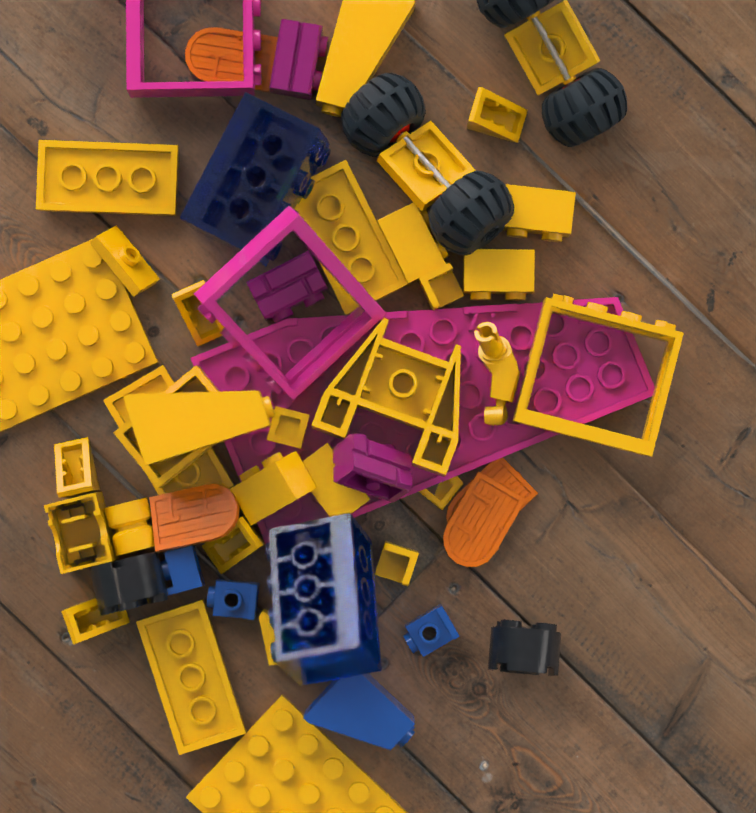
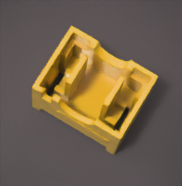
M94 492L44 505L45 513H48L49 516L48 525L52 530L55 540L56 557L61 574L119 559L114 553L111 538L113 533L112 529L107 525L103 509L106 508L103 492ZM78 501L84 503V506L64 511L61 510L63 509L62 505L69 506L77 504ZM97 555L94 562L90 560L78 563V566L74 562V560Z

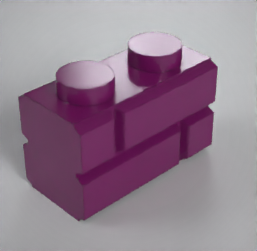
M281 19L269 86L270 93L311 100L313 91L318 92L323 71L317 70L319 57L325 58L329 38L323 36V26Z
M309 250L246 282L264 319L268 321L273 318L275 323L292 316L293 312L291 309L302 303L308 308L324 300L325 298L322 293L328 290Z
M355 433L347 436L333 449V464H335L333 468V482L393 503L411 490V455L397 450L394 445L379 444L368 440V437L364 434Z

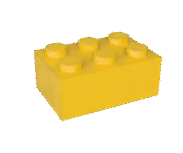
M196 365L162 393L220 391L201 367ZM130 419L113 432L157 488L164 487L215 445L213 444L145 466Z

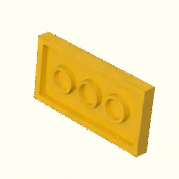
M39 140L36 210L176 216L179 146Z
M347 160L284 190L293 210L304 219L375 301L408 285ZM320 263L345 315L351 314L359 306Z
M162 365L103 401L118 427H121L130 419L123 396L128 394L162 393L175 382L165 365ZM213 447L162 488H157L149 478L158 495L204 484H219L228 489L234 486L232 479Z
M204 599L136 621L179 755L246 734L247 731Z

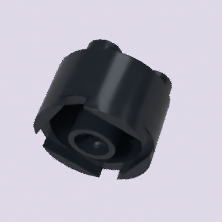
M158 552L89 567L101 616L168 600Z
M497 621L496 627H491L488 670H497L499 664L500 672L539 675V673L547 674V669H549L548 676H558L561 633L557 632V624L536 623V625H531V628H522V621Z

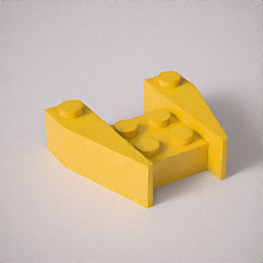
M383 318L324 391L311 425L312 429L343 440L347 437L357 407L423 431L411 465L445 477L458 443L461 346L456 344L449 362L384 339L389 319Z

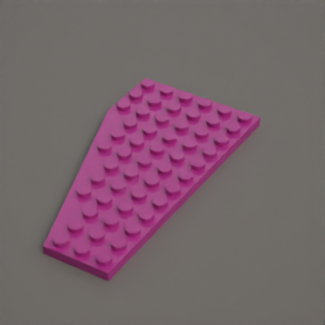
M618 297L573 300V304L586 307L588 302L607 306V313L621 316V312L624 311ZM543 302L436 309L434 311L432 309L386 312L387 314L383 318L389 319L383 337L384 339L447 362L451 358L455 345L461 346L458 443L445 477L412 466L410 473H412V488L401 498L559 434L512 422ZM552 313L527 410L585 424L653 396L655 386L634 335ZM349 315L287 318L250 333L247 336L285 375ZM382 319L294 400L284 390L278 395L265 381L270 375L263 368L258 372L253 369L243 358L247 351L241 344L234 348L228 342L190 358L193 366H200L220 392L259 390L262 397H270L273 409H275V406L310 415L301 449L268 441L267 436L270 426L224 441L238 477L256 465L261 471L264 469L261 462L278 452L285 457L297 451L301 460L304 461L326 443H329L333 448L342 441L312 429L311 425L324 391ZM483 322L493 323L497 328L499 336L508 340L520 371L513 403L506 401L505 406L508 412V419L503 425H487L484 422L485 407L496 406V399L490 397L492 375L478 356L480 344L474 333L475 330L479 331L477 326ZM357 407L347 436L360 433L366 435L368 440L379 444H392L397 450L410 454L412 464L423 431ZM312 492L307 493L257 522L269 552L336 525ZM367 494L370 500L340 523L392 502Z

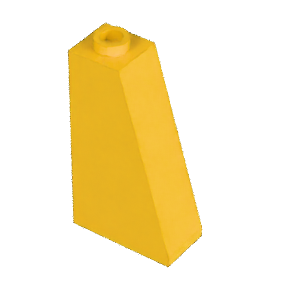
M416 0L342 1L316 97V105L322 107V113L341 117L343 109L347 102L349 103L353 94L364 84L368 83L377 72L412 15Z
M259 390L150 393L123 396L145 466L272 426L269 418L275 417L270 397H262Z

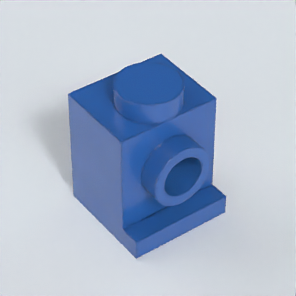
M195 545L168 550L164 553L166 559L161 561L162 571L165 580H172L173 586L167 588L168 596L205 585Z
M217 579L215 587L209 586L207 607L213 608V616L255 620L257 616L259 583ZM234 593L237 595L238 604L236 606H229L226 603L225 598L227 594Z
M442 604L405 624L408 633L403 635L412 653L420 651L423 657L459 637V633ZM426 627H433L436 630V636L433 639L423 637L422 633Z

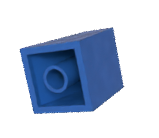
M354 659L344 667L306 708L303 716L310 724L388 750H392L396 744L400 748L403 747L415 733L413 730L415 728L414 715Z

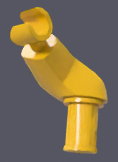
M483 322L477 326L479 331L475 330L474 333L480 344L478 356L492 375L490 397L496 399V406L485 407L484 422L487 425H503L508 419V412L505 406L506 401L513 403L520 371L508 340L499 336L497 328L493 323Z

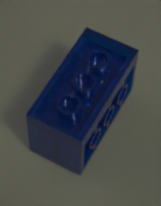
M245 92L190 196L180 219L193 230L236 252L241 251L288 206L299 214L295 207L297 203L299 204L301 198L307 199L315 184V180L311 179V177L314 176L317 168H323L331 153V149L328 148L330 145L329 141L321 129ZM249 211L248 215L242 218L243 215ZM282 242L273 247L258 263L267 266L269 260L274 261L280 253Z
M351 513L269 529V542L265 545L267 559L271 564V575L267 577V586L273 599V608L269 609V621L274 629L275 641L271 643V655L274 663H277L300 686L382 671L371 538Z

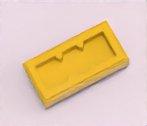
M117 225L97 235L90 242L133 297L154 286L160 280Z

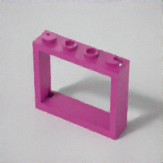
M126 0V90L130 98L255 96V85L262 84L261 64H255V51H261V30H255L254 17H261V0H243L244 81L144 82V0Z
M290 206L194 293L202 303L197 309L211 324L218 320L225 327L220 332L234 348L241 344L247 351L243 358L253 369L258 372L263 368L270 375L265 379L270 387L278 395L284 390L292 400L301 394L387 314L304 219ZM293 231L359 307L284 375L219 306L216 300L286 235Z

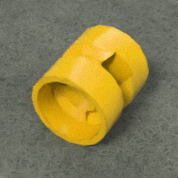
M148 497L103 508L108 527L116 530V533L111 537L115 556L155 546L153 527L147 523L151 518Z

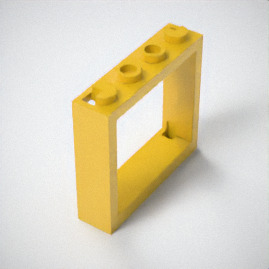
M554 293L552 298L546 297L543 300L512 422L652 457L684 333L675 331L676 325L666 321L656 320L655 325L641 322L642 316L635 313L622 311L621 316L607 313L608 307L588 302L587 306L583 307L573 304L574 298ZM552 313L666 342L641 439L527 410Z

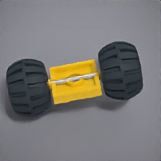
M476 0L480 12L497 27L506 28L527 17L528 21L508 31L504 36L537 95L548 91L562 82L564 84L545 97L542 103V118L545 128L555 140L564 146L574 147L600 135L625 117L627 113V96L623 85L613 74L605 69L596 68L576 77L578 73L597 64L600 59L567 0L561 1L542 13L538 10L554 0Z
M384 73L374 77L353 94L349 103L347 102L342 111L341 123L349 143L363 154L378 157L377 162L421 211L433 204L429 212V223L431 231L440 245L458 255H470L475 250L485 247L499 235L514 214V203L508 188L494 175L483 171H476L432 121L420 127L426 110L423 97L414 83L394 73Z

